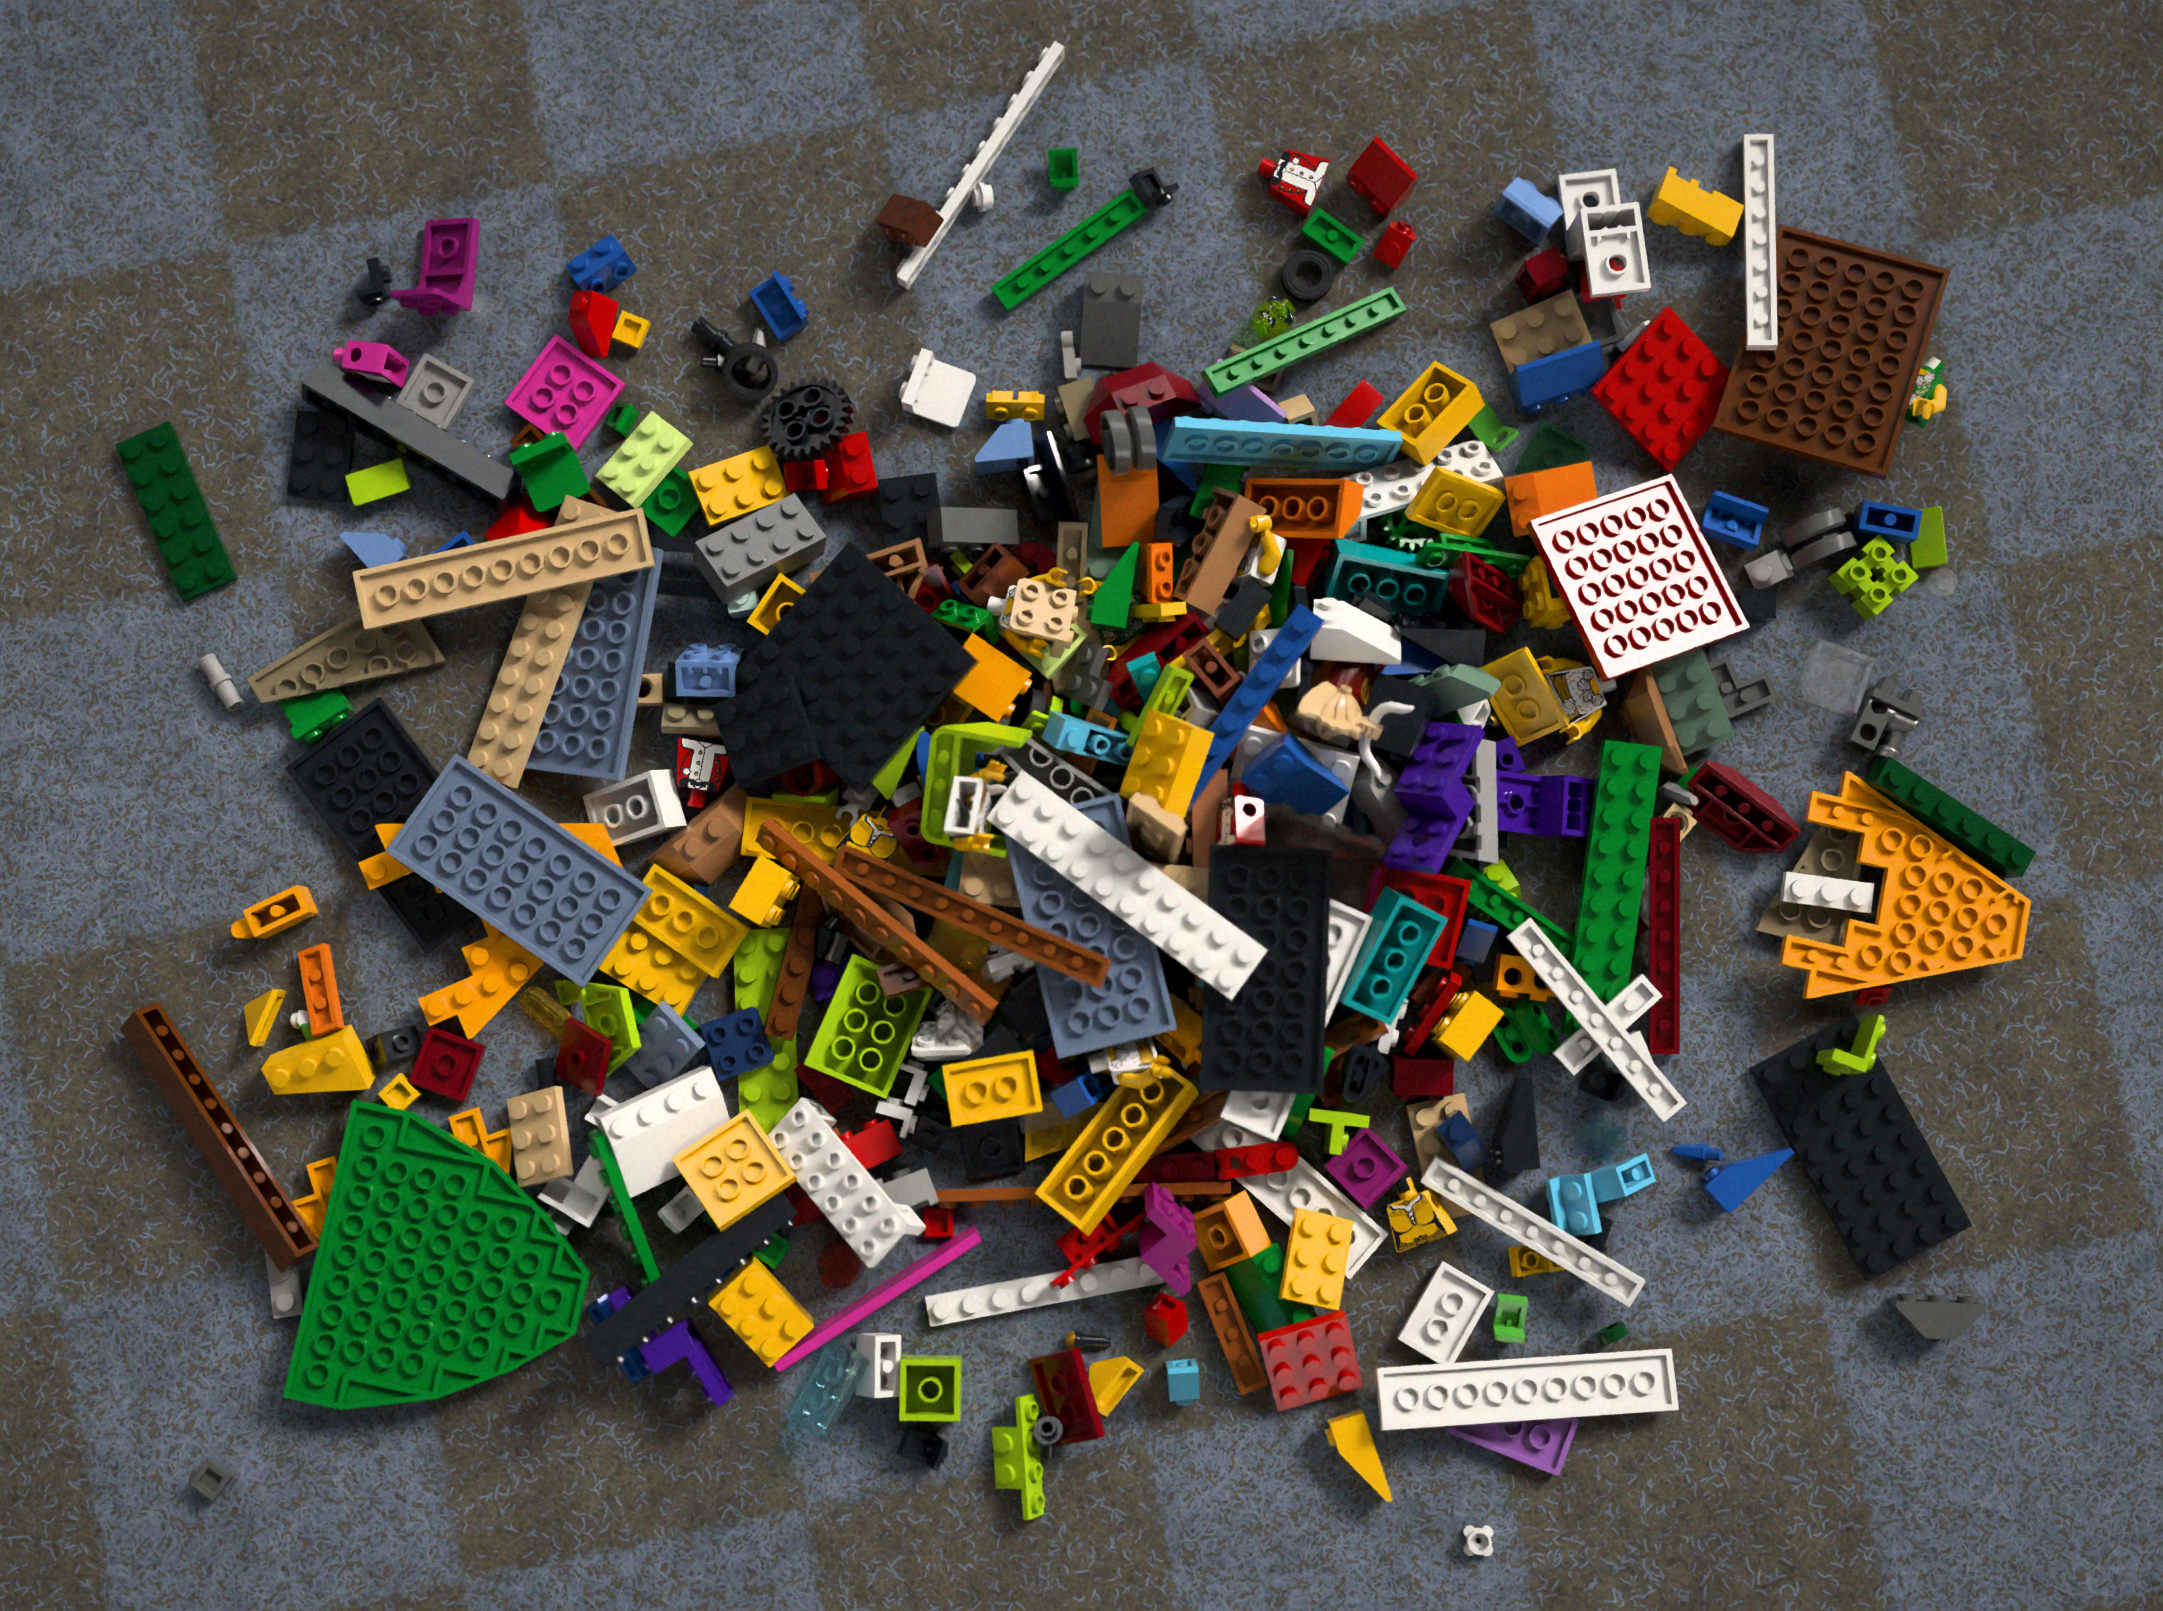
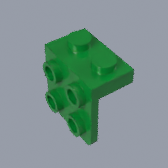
M555 431L548 433L542 437V441L533 445L531 443L522 444L515 449L516 452L509 454L513 466L520 471L534 507L539 513H545L561 506L564 503L565 495L578 499L589 494L591 491L572 442L564 432L559 433Z
M340 688L278 702L293 725V728L289 729L294 739L305 744L318 740L322 737L323 732L331 727L343 724L347 721L348 716L355 713Z

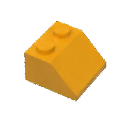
M1246 1190L1224 1198L1225 1200H1220L1193 1214L1195 1218L1196 1244L1210 1272L1248 1259L1272 1244Z

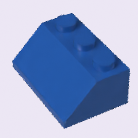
M1599 340L1515 367L1506 382L1517 413L1526 411L1527 415L1534 414L1543 410V405L1553 402L1554 406H1558L1570 401V396L1579 393L1582 397L1589 396L1588 391L1604 374L1601 344Z

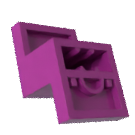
M1152 1181L1144 1188L1146 1216L1151 1220L1139 1230L1140 1258L1183 1297L1191 1290V1275L1187 1255L1197 1247L1196 1230L1194 1227L1195 1218L1185 1206L1180 1207L1173 1201L1174 1197L1164 1186L1160 1188Z

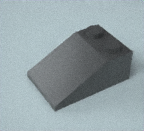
M1086 271L1079 357L1081 358V365L1125 369L1137 367L1144 276Z

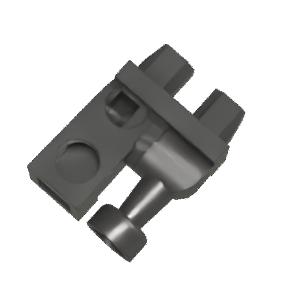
M1887 677L1879 679L1874 688L1866 693L1857 716L1841 744L1866 755L1875 750L1883 730H1887L1889 734L1886 743L1877 747L1874 757L1876 759L1891 757L1898 761L1900 753L1896 750L1904 735L1914 730L1918 719L1921 718L1924 711L1919 708L1922 694L1912 689H1906L1902 698L1899 699L1892 696L1897 683Z

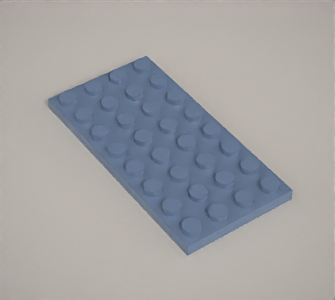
M652 548L655 567L595 580L525 769L624 782L662 565L663 550Z
M457 753L451 758L386 849L388 854L582 988H585L654 891Z
M1119 793L1071 805L1132 850ZM1004 833L1025 922L1113 960L1102 988L1091 986L1035 961L1058 1059L1177 1030L1156 944Z

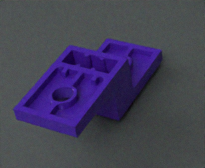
M1431 721L1418 749L1414 753L1413 760L1409 761L1393 790L1408 812V815L1383 859L1387 868L1437 875L1475 804L1460 779L1485 735L1481 725Z
M1496 770L1498 831L1546 838L1577 837L1588 839L1596 779L1570 775L1535 776ZM1512 796L1515 798L1516 806L1514 810L1510 806V799Z
M628 1284L608 1295L611 1301L608 1303L612 1314L635 1297ZM690 1316L658 1335L654 1328L648 1333L651 1339L639 1348L642 1353L639 1355L643 1366L648 1371L652 1370L654 1375L686 1355L689 1359L686 1362L689 1371L694 1377L699 1376L704 1384V1387H702L704 1396L710 1404L714 1402L717 1408L729 1401L735 1394Z

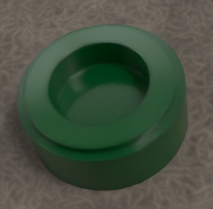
M1618 1321L1598 1331L1597 1337L1601 1345H1607L1623 1338L1629 1332L1624 1322Z

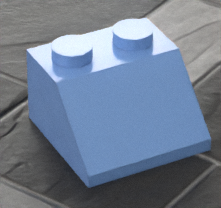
M1519 177L1504 190L1493 210L1496 215L1538 246L1564 212L1556 200L1543 196L1537 191V187L1532 182L1522 180Z
M1011 419L1007 421V424L1000 425L975 456L977 475L1019 471L1024 467L1034 466L1030 422H1024V419Z

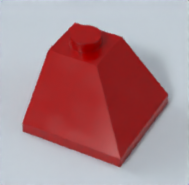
M522 493L484 536L493 541L554 527L556 521L546 512L539 513L535 509L532 500Z

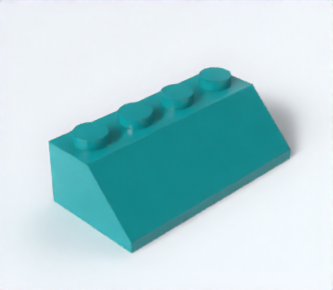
M1334 539L1326 563L1323 598H1334L1337 601L1345 602L1347 597L1352 592L1355 593L1360 585L1388 600L1393 614L1395 611H1408L1412 615L1423 616V612L1426 611L1439 613L1450 580L1449 568L1416 564L1414 558L1417 554L1343 539Z
M1385 886L1369 915L1373 917V920L1338 1000L1349 1007L1392 1025L1448 919L1410 897Z

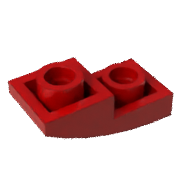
M1362 379L1323 425L1341 428L1360 427L1384 400V397L1365 379Z

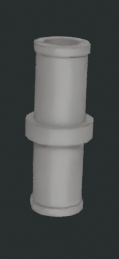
M211 653L202 657L198 664L202 667L210 681L209 687L212 691L217 692L227 711L232 712L242 707L245 702L234 687L232 676L224 671L216 659V655Z

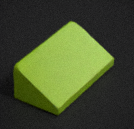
M401 457L345 475L354 506L408 490L412 485Z
M1939 506L1918 509L1922 511L1918 538L1909 544L1912 569L1941 567L1947 564L1942 508Z
M788 782L772 794V799L775 801L798 802L802 804L812 803L834 807L838 805L839 786Z

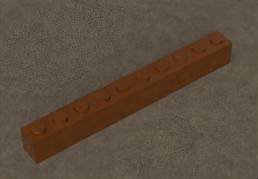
M157 1002L134 1011L121 1026V1032L280 1273L282 1274L305 1262L320 1247V1244L160 1003Z

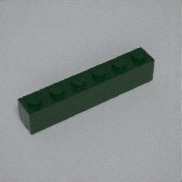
M1891 757L1875 760L1863 780L1942 838L2005 879L2023 877L2036 854L2034 850Z

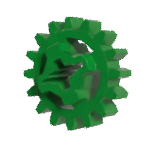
M1407 508L1381 515L1376 521V524L1383 526L1379 535H1387L1388 539L1385 544L1389 545L1393 542L1395 550L1398 551L1404 548L1405 552L1411 553L1414 550L1418 553L1425 542H1433L1439 534L1434 528L1412 521L1405 527L1404 524L1409 521L1404 513Z

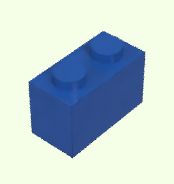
M1863 500L1855 506L1851 532L1852 535L1873 538L1880 534L1887 542L1909 545L1918 538L1922 511Z

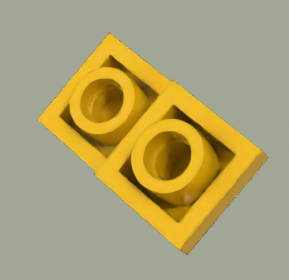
M1525 1244L1508 1247L1512 1277L1566 1270Z

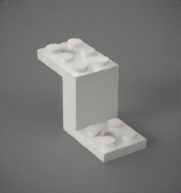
M1616 169L1559 175L1557 186L1560 206L1564 211L1562 220L1568 262L1585 260L1590 298L1649 291L1651 289L1639 202L1620 203ZM1586 195L1595 197L1597 206L1586 207L1583 203V197ZM1614 257L1621 259L1624 263V269L1621 271L1613 270L1609 265V259Z

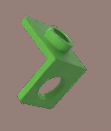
M1484 401L1485 406L1467 425L1480 442L1483 441L1487 449L1500 452L1519 435L1517 429L1504 426L1488 402ZM1504 435H1507V437L1504 440H1502L1499 443H1496V441L1499 438H1501Z

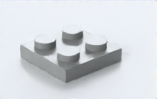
M424 353L397 398L396 403L406 409H412L423 419L430 423H435L446 432H449L477 382L429 354Z

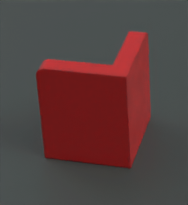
M1161 1292L1143 1309L1147 1335L1168 1347H1171L1188 1330L1186 1305L1178 1299Z

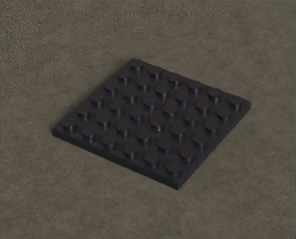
M849 541L735 671V677L750 690L787 674H792L822 760L857 794L862 795L980 661L855 544Z

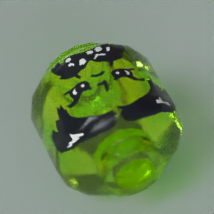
M1271 296L1253 310V320L1251 323L1262 338L1266 339L1269 337L1273 339L1282 335L1294 325L1292 313L1295 312V309L1288 299L1283 298L1281 300L1276 296Z

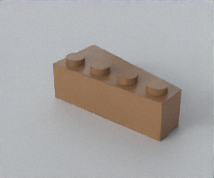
M1215 485L1210 494L1215 497L1211 508H1205L1201 518L1206 521L1202 533L1195 535L1191 545L1194 553L1193 557L1185 561L1173 593L1174 597L1212 616L1221 606L1223 595L1228 585L1235 579L1237 568L1242 558L1250 549V542L1255 533L1249 527V518L1256 515H1265L1267 509L1242 495Z

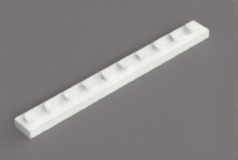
M1054 41L1050 49L1046 47L1038 58L1039 65L1034 72L1029 71L1022 83L1023 89L1019 95L1014 94L1009 100L1006 107L1008 111L1005 116L997 118L991 128L992 135L988 141L983 140L975 152L977 157L972 165L967 164L959 176L961 181L957 187H952L947 192L943 201L945 205L940 212L936 211L944 221L927 247L923 248L913 245L912 249L914 251L908 259L904 258L898 265L896 273H898V284L907 290L910 288L971 197L972 189H976V184L982 181L1064 59V46Z

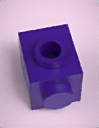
M1513 736L1496 742V770L1518 773L1526 769Z

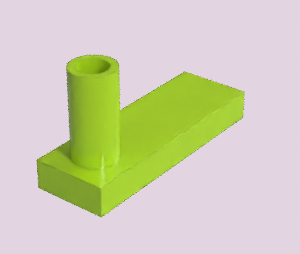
M1166 664L1139 718L1130 710L1119 713L1117 723L1130 733L1126 741L1129 746L1135 748L1148 710L1174 716L1194 678L1193 674L1187 670Z

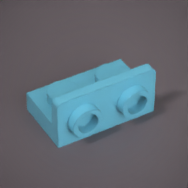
M1591 1173L1563 1175L1545 1180V1194L1549 1202L1551 1224L1571 1236L1602 1232Z

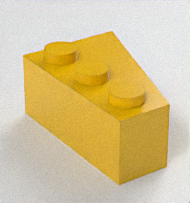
M1669 166L1656 186L1645 216L1651 217V220L1658 225L1667 226L1669 224L1679 228L1678 230L1682 234L1688 236L1696 234L1704 237L1706 242L1711 245L1721 246L1723 244L1726 246L1734 236L1744 205L1716 190H1713L1710 194L1698 187L1699 181L1691 178L1687 182L1676 176L1677 169Z
M351 1024L344 1026V1029L316 1037L271 1054L261 1068L274 1095L370 1089L377 1076Z

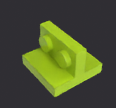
M1309 1108L1304 1119L1327 1123L1324 1152L1341 1155L1342 1149H1347L1349 1132L1344 1130V1126L1369 1128L1370 1116Z

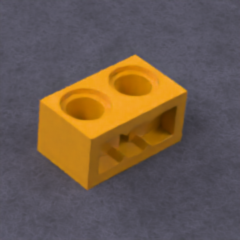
M1496 954L1492 989L1500 990V996L1517 998L1518 992L1529 994V1000L1547 1002V996L1556 997L1546 984L1540 989L1535 986L1534 977L1537 973L1523 957ZM1509 968H1513L1517 972V980L1512 985L1507 984L1504 979V974Z

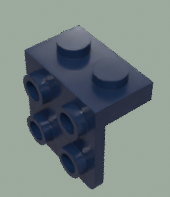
M749 1007L697 1027V1035L706 1043L700 1050H705L708 1061L704 1062V1066L711 1067L717 1083L773 1062L774 1055L767 1035L762 1034L764 1026L757 1008Z

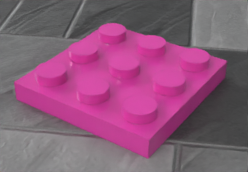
M555 334L504 401V404L545 434L555 431L559 433L564 432L571 440L577 454L626 389L627 385Z

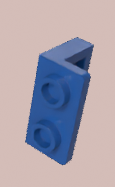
M612 233L564 265L582 291L593 290L602 295L637 271V268Z
M774 270L771 272L773 277L749 291V295L781 343L809 325L806 315L810 312L801 298L796 301L791 291L794 290V287L786 274L781 277L778 271Z
M1714 491L1704 507L1700 530L1703 535L1754 552L1758 546L1762 524L1768 516L1769 509L1727 493Z

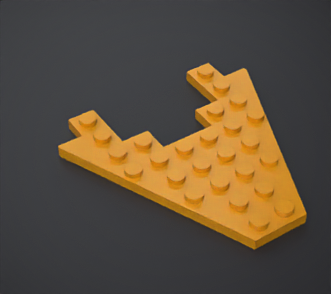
M1849 771L1842 772L1838 797L1816 791L1809 792L1804 821L1861 834L1856 863L1884 869L1875 924L1847 919L1845 921L1841 947L1792 935L1783 936L1778 965L1807 971L1803 999L2022 958L2031 900Z
M558 823L623 868L604 823ZM404 824L375 825L385 852L358 863L370 890L414 872L386 852V849ZM434 885V888H435L437 894L443 892L442 890H440L438 887H436V886ZM482 918L481 920L489 937L461 948L473 976L418 999L429 1026L458 1015L468 1040L474 1038L546 963Z

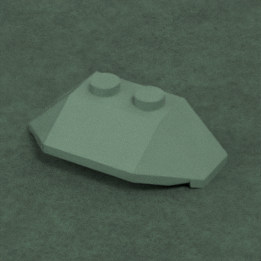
M1448 664L1436 668L1431 675L1424 677L1423 674H1419L1407 681L1432 689L1438 695L1430 719L1491 698L1501 686L1497 678L1479 667L1465 664H1457L1449 667Z

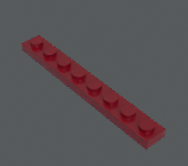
M1680 817L1650 818L1648 981L1662 995L1648 1009V1051L1650 1054H1680Z

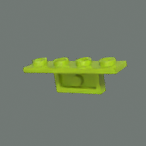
M1036 1393L1015 1397L1017 1426L992 1427L996 1489H1021L1023 1520H1031L1044 1515L1045 1497L1042 1490L1043 1467L1040 1461L1041 1443L1035 1439L1033 1433L1039 1414Z

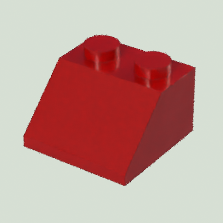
M1376 136L1349 169L1346 179L1353 192L1358 195L1362 193L1369 200L1368 205L1376 214L1380 215L1382 213L1388 218L1411 195L1418 175Z
M866 431L841 436L844 442L839 443L835 441L833 443L835 450L825 449V457H821L819 453L815 454L814 459H825V465L829 471L828 489H820L823 506L879 495L878 481Z

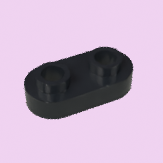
M1364 1044L1353 1045L1346 1051L1337 1083V1092L1349 1103L1360 1101L1366 1095L1375 1064V1054Z

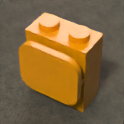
M971 633L963 646L980 662L953 692L996 722H999L1001 718L1007 720L1016 707L1012 702L1019 693L1023 696L1033 681L1029 679L1032 673L974 633Z

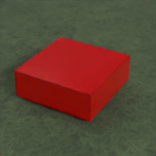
M923 1208V1222L926 1226L924 1238L954 1237L953 1208Z

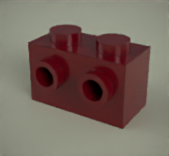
M1554 246L1525 261L1514 279L1527 303L1539 297L1542 300H1546L1558 293L1557 288L1564 284L1563 280L1569 272V265L1564 254L1558 253Z
M920 796L890 810L888 817V827L917 871L949 856L948 846L930 843L921 834L923 800Z
M1390 1055V1066L1392 1069H1390L1389 1090L1393 1095H1397V1099L1414 1100L1415 1095H1427L1429 1100H1444L1445 1096H1453L1454 1060L1449 1055H1414V1057L1411 1055Z

